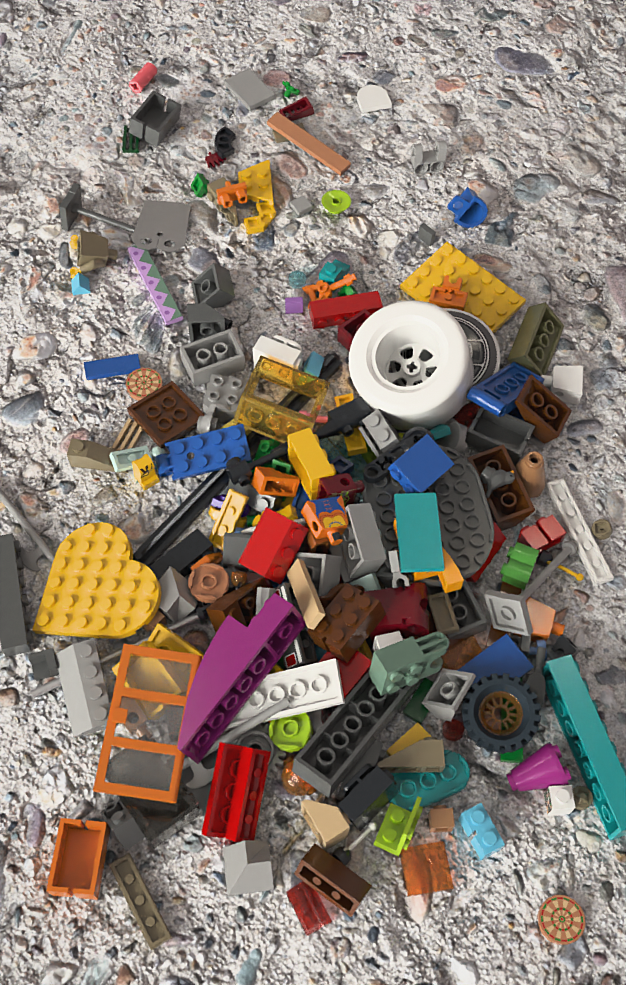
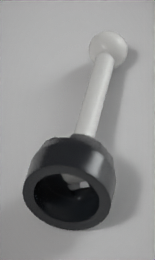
M374 821L370 822L368 828L348 848L340 846L331 855L346 866L352 857L351 850L371 831L377 829V823Z

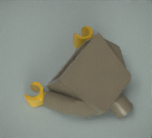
M80 230L79 236H71L70 245L73 249H77V266L79 267V269L76 267L70 269L72 279L78 272L86 274L92 270L104 268L108 259H117L118 250L108 248L107 238L99 236L95 232Z

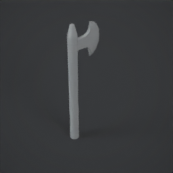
M0 488V501L38 546L31 552H27L21 547L19 556L22 558L23 565L31 571L38 572L41 570L37 565L38 560L45 555L53 562L55 554Z
M285 697L218 738L204 757L219 748L220 742L229 743L290 706L291 702L288 697ZM189 757L184 759L182 770L190 766L194 773L193 779L186 784L189 788H201L212 781L215 767L206 769L202 762L197 764Z

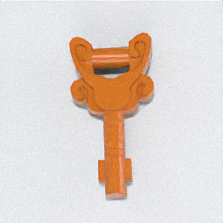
M355 273L343 276V279L331 285L323 282V280H319L316 285L305 286L302 290L306 295H309L310 301L328 299L332 297V291L345 285L353 284L357 277ZM315 292H319L318 298L316 297Z

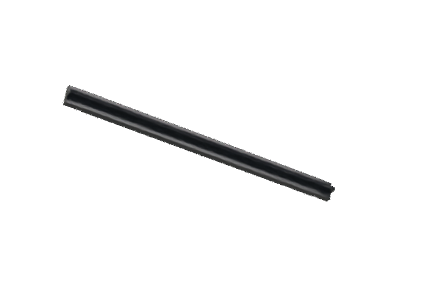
M328 353L324 357L318 378L301 385L297 384L247 436L252 460L256 456L261 440L273 439L276 436L268 421L269 418L287 412L293 418L342 367V362L337 359L336 353L332 355ZM226 468L213 471L133 554V560L150 567L212 503L213 498L220 495L228 486L230 478Z

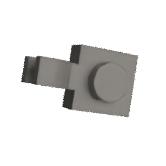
M388 551L391 573H393L392 587L398 588L399 579L404 580L406 587L411 586L409 578L401 573L399 551Z

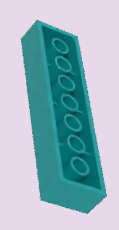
M571 654L547 661L542 672L546 683L545 692L585 785L592 793L593 803L608 838L611 841L626 836V768L616 755V746L607 735V726L600 719L597 704L588 693L589 687L580 675L578 662L573 660Z

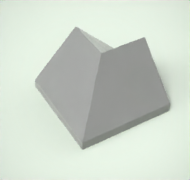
M169 566L159 579L161 602L158 610L172 622H177L185 618L196 608L198 600L192 596L188 587V580Z
M244 840L223 848L228 896L274 890L269 842Z

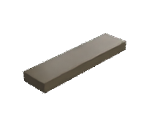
M130 852L110 863L109 867L150 950L153 951L171 940L173 937Z

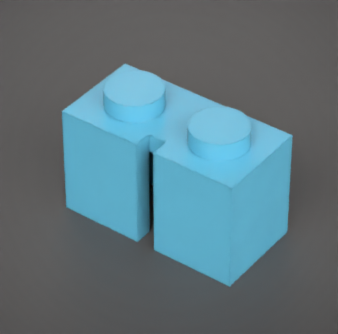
M482 803L461 813L458 820L467 836L470 837L475 831L477 832L471 843L480 860L493 855L504 847L505 843Z

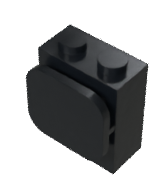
M370 763L362 767L346 783L342 789L345 798L338 804L341 811H344L351 823L359 831L398 794L397 782L394 780V776L386 768L382 771L378 766L374 768Z

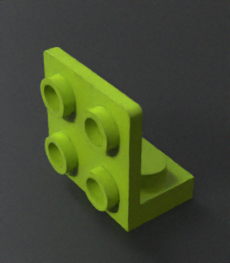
M417 797L412 812L390 803L373 845L398 857L402 849L407 850L423 807L419 806L422 797Z

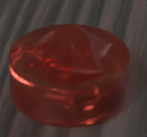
M455 719L445 721L442 727V734L450 741H458L463 737L464 725Z

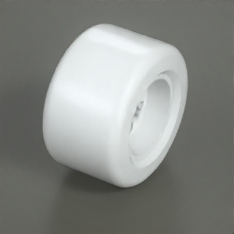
M409 300L396 302L379 309L360 326L350 347L349 371L357 392L366 402L371 413L378 409L397 430L407 431L413 427H423L427 430L432 429L454 417L467 401V394L472 388L474 379V367L467 337L459 322L449 312L435 304ZM413 349V356L409 359H404L400 354L406 350ZM423 350H427L433 355L426 362L419 359ZM391 362L401 365L399 372H389ZM436 367L435 372L430 377H427L426 370ZM401 378L407 381L405 387L394 385V382ZM422 381V383L414 385V383Z

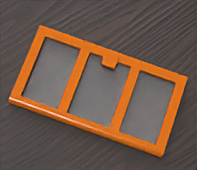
M123 644L93 787L94 792L177 803L185 754L177 749L187 697L202 661L201 655Z

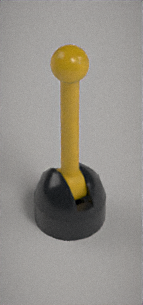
M543 549L536 564L547 567L553 560L552 554ZM562 565L557 567L576 577L578 581L584 579L582 573L577 574Z

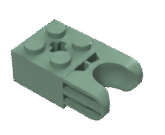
M434 632L416 640L412 636L374 651L368 675L380 695L393 694L401 687L406 685L412 686L420 679L439 672L443 665L441 656L448 650L449 639L441 632Z

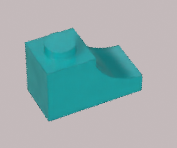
M336 259L332 263L327 261L319 272V280H323V282L331 285L348 274L350 265Z

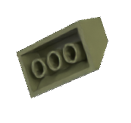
M546 302L528 307L507 358L510 364L516 362L539 376L546 375L564 329V324Z

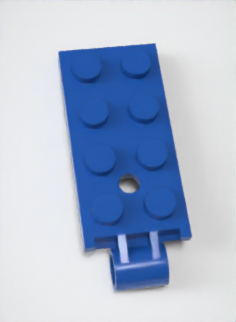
M243 423L167 442L165 447L168 448L169 453L160 454L155 457L159 476L165 477L173 474V481L225 469L227 461L233 457H240L241 460L245 459L247 463L252 462ZM194 453L195 456L193 459H188V454Z

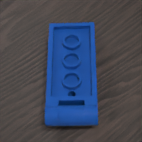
M513 362L476 386L474 385L469 390L467 399L494 415L501 417L517 407L515 400L531 374L542 384L545 379Z

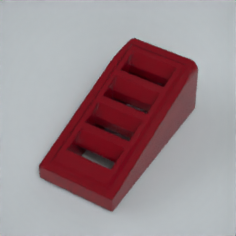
M307 96L279 110V113L290 121L315 114Z

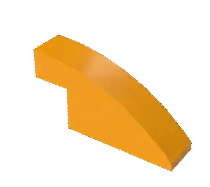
M395 518V519H394L393 529H394V532H395L396 537H397V539H398V536H397V525H396V518ZM442 547L444 571L410 573L414 582L438 575L444 592L449 593L461 589L464 579L450 555Z

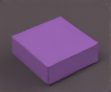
M303 297L285 298V314L303 313Z

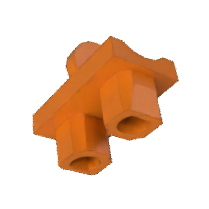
M226 181V187L216 190L218 205H223L224 208L231 207L233 201L236 200L241 204L247 202V185L245 182L231 185L230 181Z

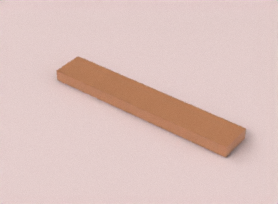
M276 112L267 120L268 126L341 176L351 167L350 161L279 112Z

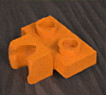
M446 275L442 287L433 286L429 303L464 311L468 292L461 291L462 278H458L456 283H450L449 275Z

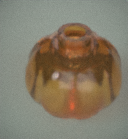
M288 757L283 763L284 769L281 773L284 789L289 794L295 796L312 795L317 789L292 772L295 757Z

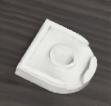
M367 85L362 87L357 93V103L362 113L392 108V102L387 91L380 86Z

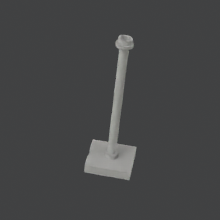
M565 542L562 545L563 550L520 595L506 594L494 590H488L484 594L494 629L526 636L533 632L526 600L568 555L572 556L577 552V544L575 542Z

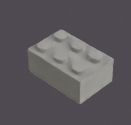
M231 329L180 346L181 360L194 387L208 383L211 374L227 376L245 369V355Z
M371 503L349 504L345 508L348 527L341 535L343 541L340 545L349 578H362L371 573H376L387 559V551L383 547L381 531L377 527L376 514L372 510Z

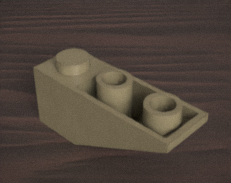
M222 177L207 185V197L210 202L216 205L218 211L226 216L228 222L237 227L238 220L235 201H233V205L229 208H224L223 205H218L216 190L226 187L225 182L227 179Z

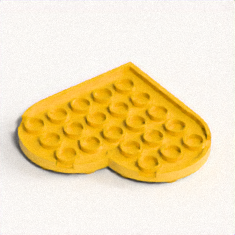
M103 522L84 525L69 534L61 542L55 554L32 631L35 634L121 639L136 634L135 631L144 624L148 625L158 611L161 602L159 580L148 566L133 560L131 542L120 528Z

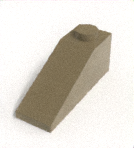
M71 438L67 457L71 467L115 472L110 454L117 450L92 441ZM128 470L121 471L119 473H127Z
M426 737L424 740H420L378 762L377 766L382 771L386 768L390 773L443 772L445 768L443 740H437L436 737Z

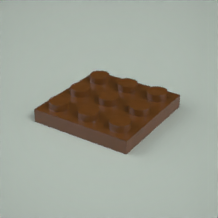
M173 381L127 408L129 415L160 448H164L165 443L175 441L196 428L199 416L205 415Z

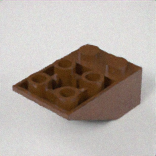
M264 577L220 597L206 608L215 633L228 615L248 627L251 619L256 615L257 587L268 588Z

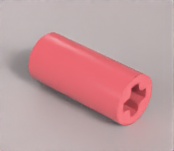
M150 62L146 63L129 82V86L134 92L140 93L157 74L155 65Z

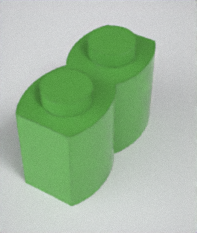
M516 542L515 547L510 546L506 556L510 558L508 564L504 562L500 574L503 575L501 581L525 590L539 550Z

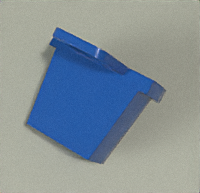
M469 187L460 196H454L447 205L448 209L455 213L454 222L465 228H473L480 225L488 213L486 203Z

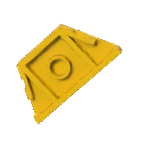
M265 160L238 172L239 183L245 182L247 185V200L254 202L265 200L268 201V205H274L270 160Z

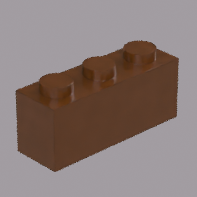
M314 844L302 858L294 875L350 917L356 912L372 887L371 884L317 844Z

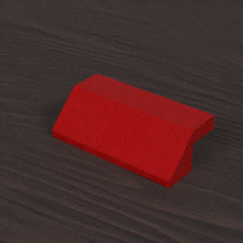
M224 742L219 743L202 835L226 838L234 842L254 841L271 751Z

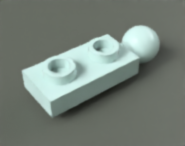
M146 445L111 452L110 458L115 472L133 469L132 461L142 458L144 454H148L151 460L156 461L155 457L164 454L165 450L156 446L149 451Z

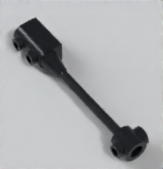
M360 396L328 411V422L318 428L313 434H316L319 440L341 434L349 437L354 433V428L358 426L366 428L362 420L371 414V410ZM288 445L250 463H247L245 459L241 460L240 457L229 459L226 463V471L233 485L238 483L242 487L248 485L252 477L251 471L256 466L260 467L273 461V459L288 454Z

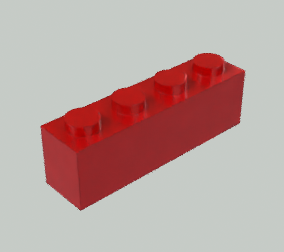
M372 291L310 301L309 315L313 329H322L330 326H340L364 309L372 315L383 308L379 292Z

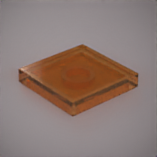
M444 841L410 846L407 850H401L400 861L407 897L454 889Z

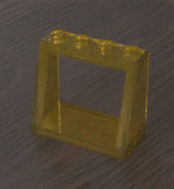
M260 355L241 395L233 423L236 425L243 423L246 429L282 443L288 442L289 434L309 427L312 431L330 382ZM260 378L316 399L310 416L253 395Z

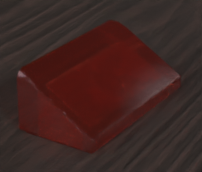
M471 402L463 406L452 418L468 428L476 418L481 406Z
M300 882L286 892L306 936L332 923L318 892L305 882Z

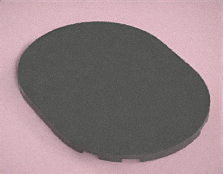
M438 445L453 461L454 465L422 493H436L442 547L450 555L465 580L475 574L487 560L494 541V523L484 488L476 469L470 462L468 463L460 456V453L456 450ZM385 461L384 465H386V464H390V465H391L392 462H391V461H390V462H386V461ZM369 470L367 474L370 477H376L378 472ZM389 474L375 484L368 483L364 479L363 503H371L372 510L375 511L376 524L381 531V541L387 551V559L384 561V564L391 570L388 551H399L398 539L393 529L394 519L396 518L394 494H406L400 483ZM410 572L402 573L412 583L422 582L427 586H442L438 575L414 582Z

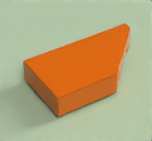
M220 552L205 555L190 567L191 572L204 563L219 564L223 560V555Z

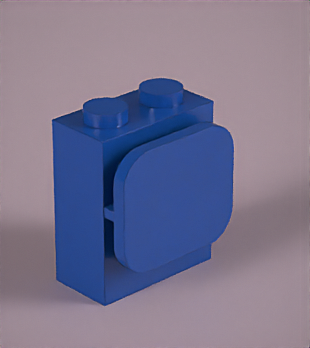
M427 433L393 462L388 470L391 476L404 488L406 493H422L450 469L454 463Z

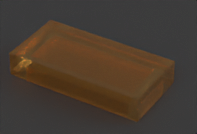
M470 635L448 649L441 658L443 659L445 669L457 671L483 651L475 636Z

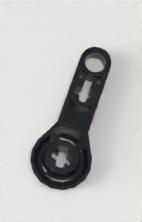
M423 427L408 429L399 444L365 466L363 473L365 481L375 484L390 474L388 468L391 465H384L385 461L395 462L416 444L415 440L418 442L427 433L435 441L433 434ZM375 470L378 472V475L370 477L367 472Z

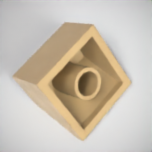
M307 799L301 801V813L325 851L348 837L349 824L351 822L344 811L340 812L338 807Z

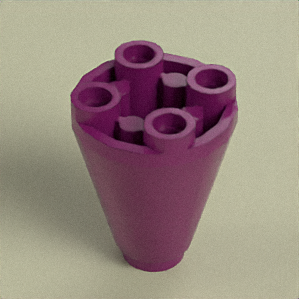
M550 742L546 743L511 769V773L506 774L513 792L516 790L522 792L547 789L549 786L568 785V780L572 778L566 766L562 767L559 761L562 755L557 744L552 746Z

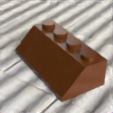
M504 444L467 457L468 463L470 462L479 477L487 466L495 468V470L514 471L515 480L513 483L497 488L491 493L489 498H486L493 522L497 524L501 531L517 526L535 511ZM482 483L486 495L487 484Z

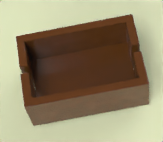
M346 583L324 610L325 616L314 630L308 629L307 631L314 644L327 652H331L332 655L347 663L386 613L378 599L367 593L363 594L360 589Z

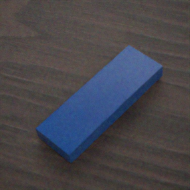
M138 354L84 362L87 381L130 374L134 370L141 368Z

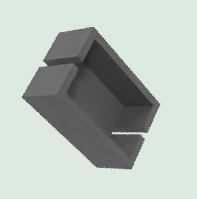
M153 90L130 118L129 133L140 139L145 138L146 142L158 147L180 119L182 104L169 98L167 100L166 112H164L166 96Z
M481 407L467 432L465 442L467 445L482 452L504 444L515 466L520 461L532 437L535 426L509 414L498 417Z

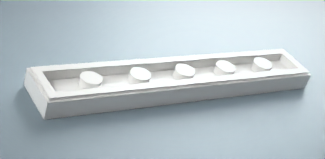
M564 478L546 483L545 488L571 541L577 544V553L593 585L596 586L612 581L614 576Z

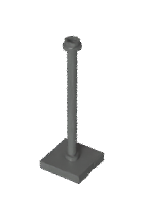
M73 183L59 206L61 227L66 231H69L78 214L131 233L135 230V226L82 208L81 187L77 183Z

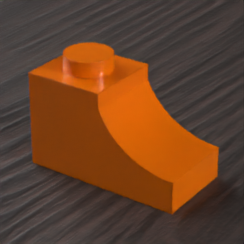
M256 466L251 485L260 495L295 497L300 478L279 472L274 468Z

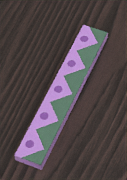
M136 245L127 248L166 326L183 320V316L148 250L138 248Z

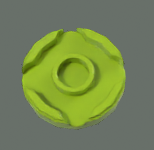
M306 713L271 720L269 725V736L273 744L286 752H295L302 749L309 742L313 734V723Z

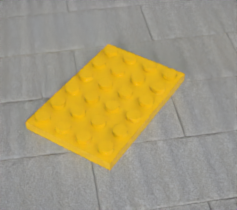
M449 242L440 247L400 284V289L414 300L429 302L433 286L442 287L446 275H449L450 283H456L458 278H462L461 291L468 292L464 311L482 320L491 329L493 334L526 303L525 298Z

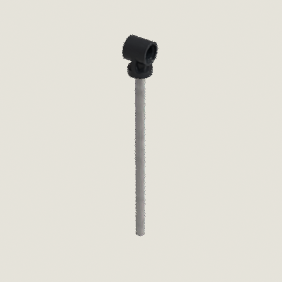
M203 602L204 606L201 608L199 605H196L195 613L166 627L175 632L198 620L201 625L206 624V619L209 618L206 608L212 603ZM151 634L130 643V645H140L143 641H147ZM123 647L101 657L102 666L120 658ZM60 677L31 690L30 693L33 699L61 686Z

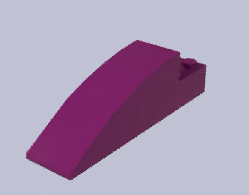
M274 593L265 601L259 613L251 619L248 627L228 615L216 632L204 654L190 688L177 749L197 764L201 762L305 627L304 618L293 604Z

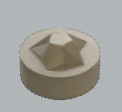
M605 519L595 521L591 527L594 537L599 540L609 538L613 532L610 522Z
M576 786L572 789L575 809H587L593 801L591 791L584 786Z

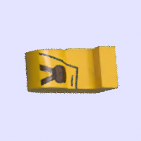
M144 454L142 458L132 461L134 477L144 490L160 482L155 472L154 463L148 454Z

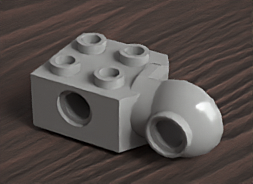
M211 374L203 400V412L205 415L198 418L197 432L203 434L218 430L219 423L226 424L243 413L248 396V380Z

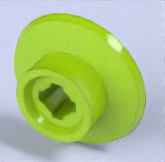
M331 190L322 196L321 202L329 212L340 214L349 208L351 198L344 191Z

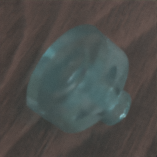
M296 270L290 273L289 285L291 287L299 289L305 286L306 275L303 272Z

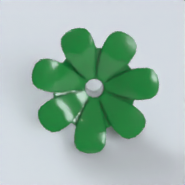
M283 81L282 85L286 88L283 95L286 98H289L291 94H296L297 96L300 94V90L290 86L288 81Z

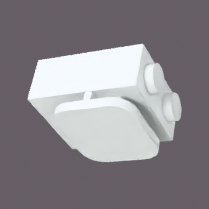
M261 335L253 347L254 370L291 386L294 385L296 380H299L303 362L302 347L298 343L279 335H275L273 339Z

